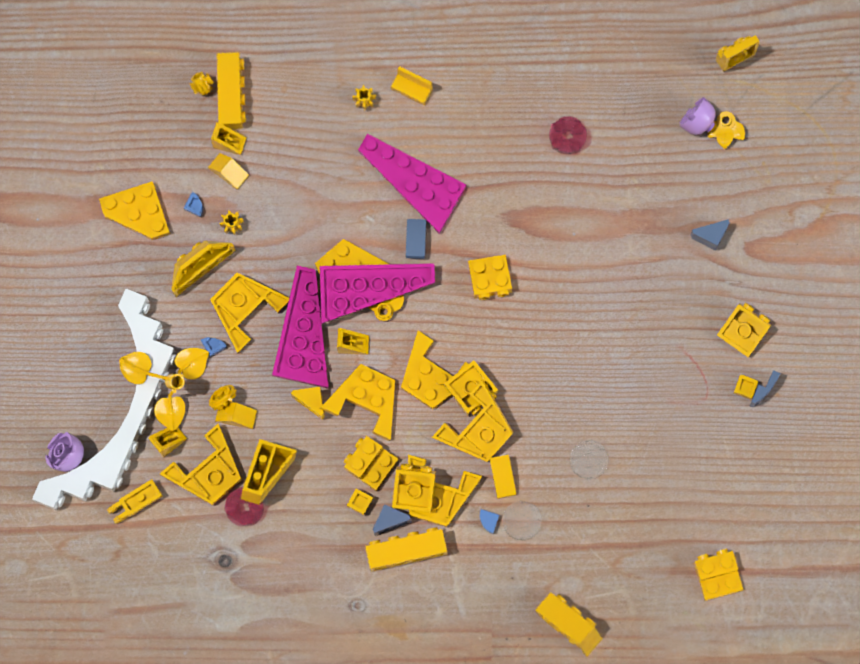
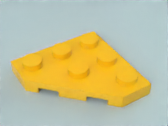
M153 181L99 199L106 219L119 223L123 227L138 232L151 240L170 235Z

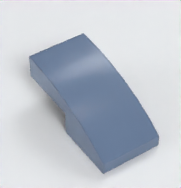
M407 219L406 258L425 259L426 219Z
M773 370L766 387L758 385L749 406H756L769 394L781 373Z

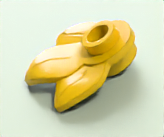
M728 111L720 113L717 121L714 122V127L707 132L708 138L717 137V141L723 149H726L731 144L733 138L738 140H744L745 138L743 125L737 122L735 116ZM725 117L729 118V123L727 124L723 123Z
M404 295L368 308L374 311L378 320L388 321L392 318L393 313L400 310L403 306ZM385 309L388 312L386 315H382L381 311Z

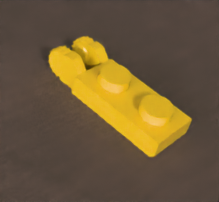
M151 479L120 498L107 511L109 514L114 513L123 506L125 512L113 519L114 523L118 524L128 516L131 517L163 496Z

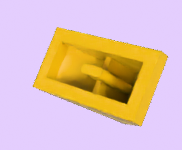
M216 122L211 137L213 148L241 155L246 137Z
M221 153L208 166L211 171L236 190L249 177L233 158Z
M338 328L337 349L339 354H368L369 335Z
M320 387L293 390L291 392L293 399L320 419H324V410L320 409L323 405Z
M236 402L229 403L221 410L218 409L215 422L253 429L257 410Z
M165 428L149 436V440L163 457H166L187 439L179 428L175 431Z

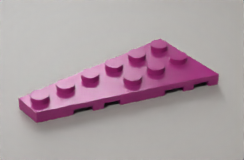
M367 134L358 152L440 234L464 192L466 184Z
M434 263L320 266L321 324L434 284Z
M297 265L272 376L328 389L316 270Z

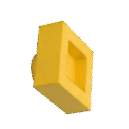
M740 374L733 393L752 400L758 380Z
M355 489L347 507L365 515L373 497Z

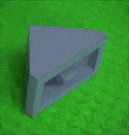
M729 219L693 229L691 238L716 251L728 229Z
M384 504L373 528L374 535L376 536L411 523L410 515Z

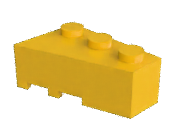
M259 439L242 489L241 500L260 505L293 463L297 450Z
M550 592L535 611L558 633L560 632L568 638L572 645L578 646L583 651V654L588 657L602 640V637L595 628L596 623L588 617L584 619L580 616L581 612L572 605L570 608L566 605L567 601L559 594L555 596Z

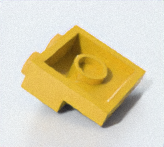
M757 36L741 37L729 47L724 46L718 50L716 61L723 72L756 54L759 44Z
M506 254L468 261L474 299L487 300L490 296L498 295V297H505L512 293Z
M745 302L744 305L738 304L717 336L749 357L772 325L769 323L770 319L763 314L758 316L753 312L754 308Z
M474 360L444 383L446 389L455 398L457 404L467 416L470 414L474 416L482 410L481 405L469 395L481 380H484L494 399L497 398L495 394L498 393V389Z
M366 436L364 439L360 438L355 445L357 449L354 454L349 453L343 462L346 464L344 469L377 491L399 459Z
M401 464V467L397 466L392 508L431 512L436 471H432V467L421 466L420 469L413 468L411 464Z
M728 549L719 550L716 552L717 555L709 557V554L698 556V560L694 562L705 601L743 591L733 551L728 552Z

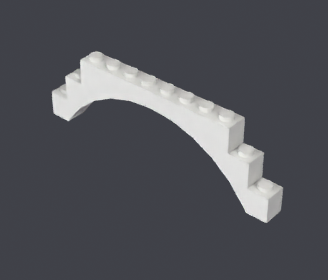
M125 289L118 307L130 326L136 350L149 356L152 366L148 372L168 376L170 365L175 363L176 351L173 347L157 341V339L160 340L163 334L161 323L143 316V314H147L150 307L148 298ZM147 375L144 383L136 384V391L129 413L118 432L104 449L74 470L40 481L32 500L57 511L58 507H61L64 503V493L86 502L87 497L90 498L94 491L93 484L115 492L116 488L119 489L123 482L122 474L130 466L131 460L129 458L138 448L139 442L137 440L145 432V422L147 417L150 418L153 413L154 407L152 406L154 401L159 399L162 392L160 388L162 383H165V380Z

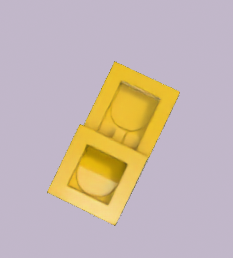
M509 454L490 458L497 499L515 496L516 489Z

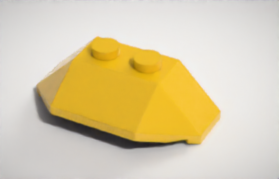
M205 240L202 243L195 244L192 247V251L187 255H181L174 266L171 290L175 297L236 251L234 245L228 242Z

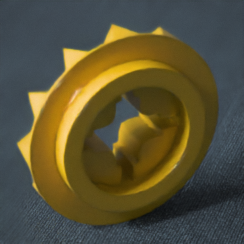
M233 385L220 387L212 394L209 406L213 410H221L232 402V399L236 397L237 390Z

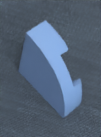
M192 192L184 206V210L201 218L203 213L202 202Z
M210 337L201 339L210 357L227 348L226 344L219 339Z
M480 509L482 526L486 531L493 534L499 515Z

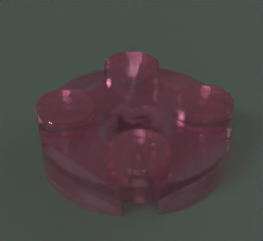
M571 116L559 118L558 121L551 125L549 131V141L552 148L562 154L578 153L585 145L587 138L585 126H583L580 120ZM570 131V135H573V137L565 139L563 134Z
M240 487L229 494L224 509L227 517L233 524L239 527L252 526L262 518L264 504L263 501L258 505L241 500L243 487ZM249 503V510L241 512L240 504Z

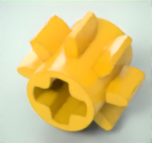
M198 72L192 76V83L189 85L195 94L199 92L200 95H205L212 90L211 85L214 82L208 73L204 75L203 72Z
M364 85L361 89L356 88L355 92L357 95L352 96L353 100L357 101L356 107L361 106L364 110L369 105L373 107L372 100L376 99V95L372 94L373 89L370 88L368 90Z
M228 210L227 215H221L224 222H221L220 226L225 227V233L230 231L235 235V231L238 229L242 230L240 223L244 221L243 218H238V212L233 214ZM230 220H234V225H230Z

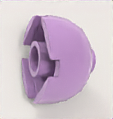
M701 97L694 103L697 106H694L692 109L690 108L680 121L681 125H679L686 132L693 135L702 134L704 131L709 132L715 125L713 122L716 117L715 109L706 98Z
M68 432L64 434L58 433L48 444L47 449L50 451L49 456L46 455L45 459L50 468L68 472L74 470L81 463L84 448L81 441Z

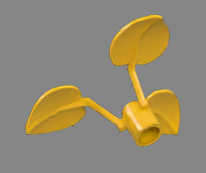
M200 348L183 349L176 355L174 361L175 365L179 368L178 374H169L168 376L148 372L151 369L152 363L149 356L143 352H132L119 359V367L125 379L133 384L144 383L147 375L165 380V385L171 389V392L168 394V398H161L157 401L154 407V414L162 425L170 431H175L183 420L185 403L181 397H172V395L176 393V389H181L184 386V378L195 380L203 374L209 352Z

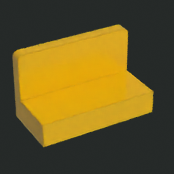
M399 66L397 69L398 74L391 85V89L424 105L432 92V82Z

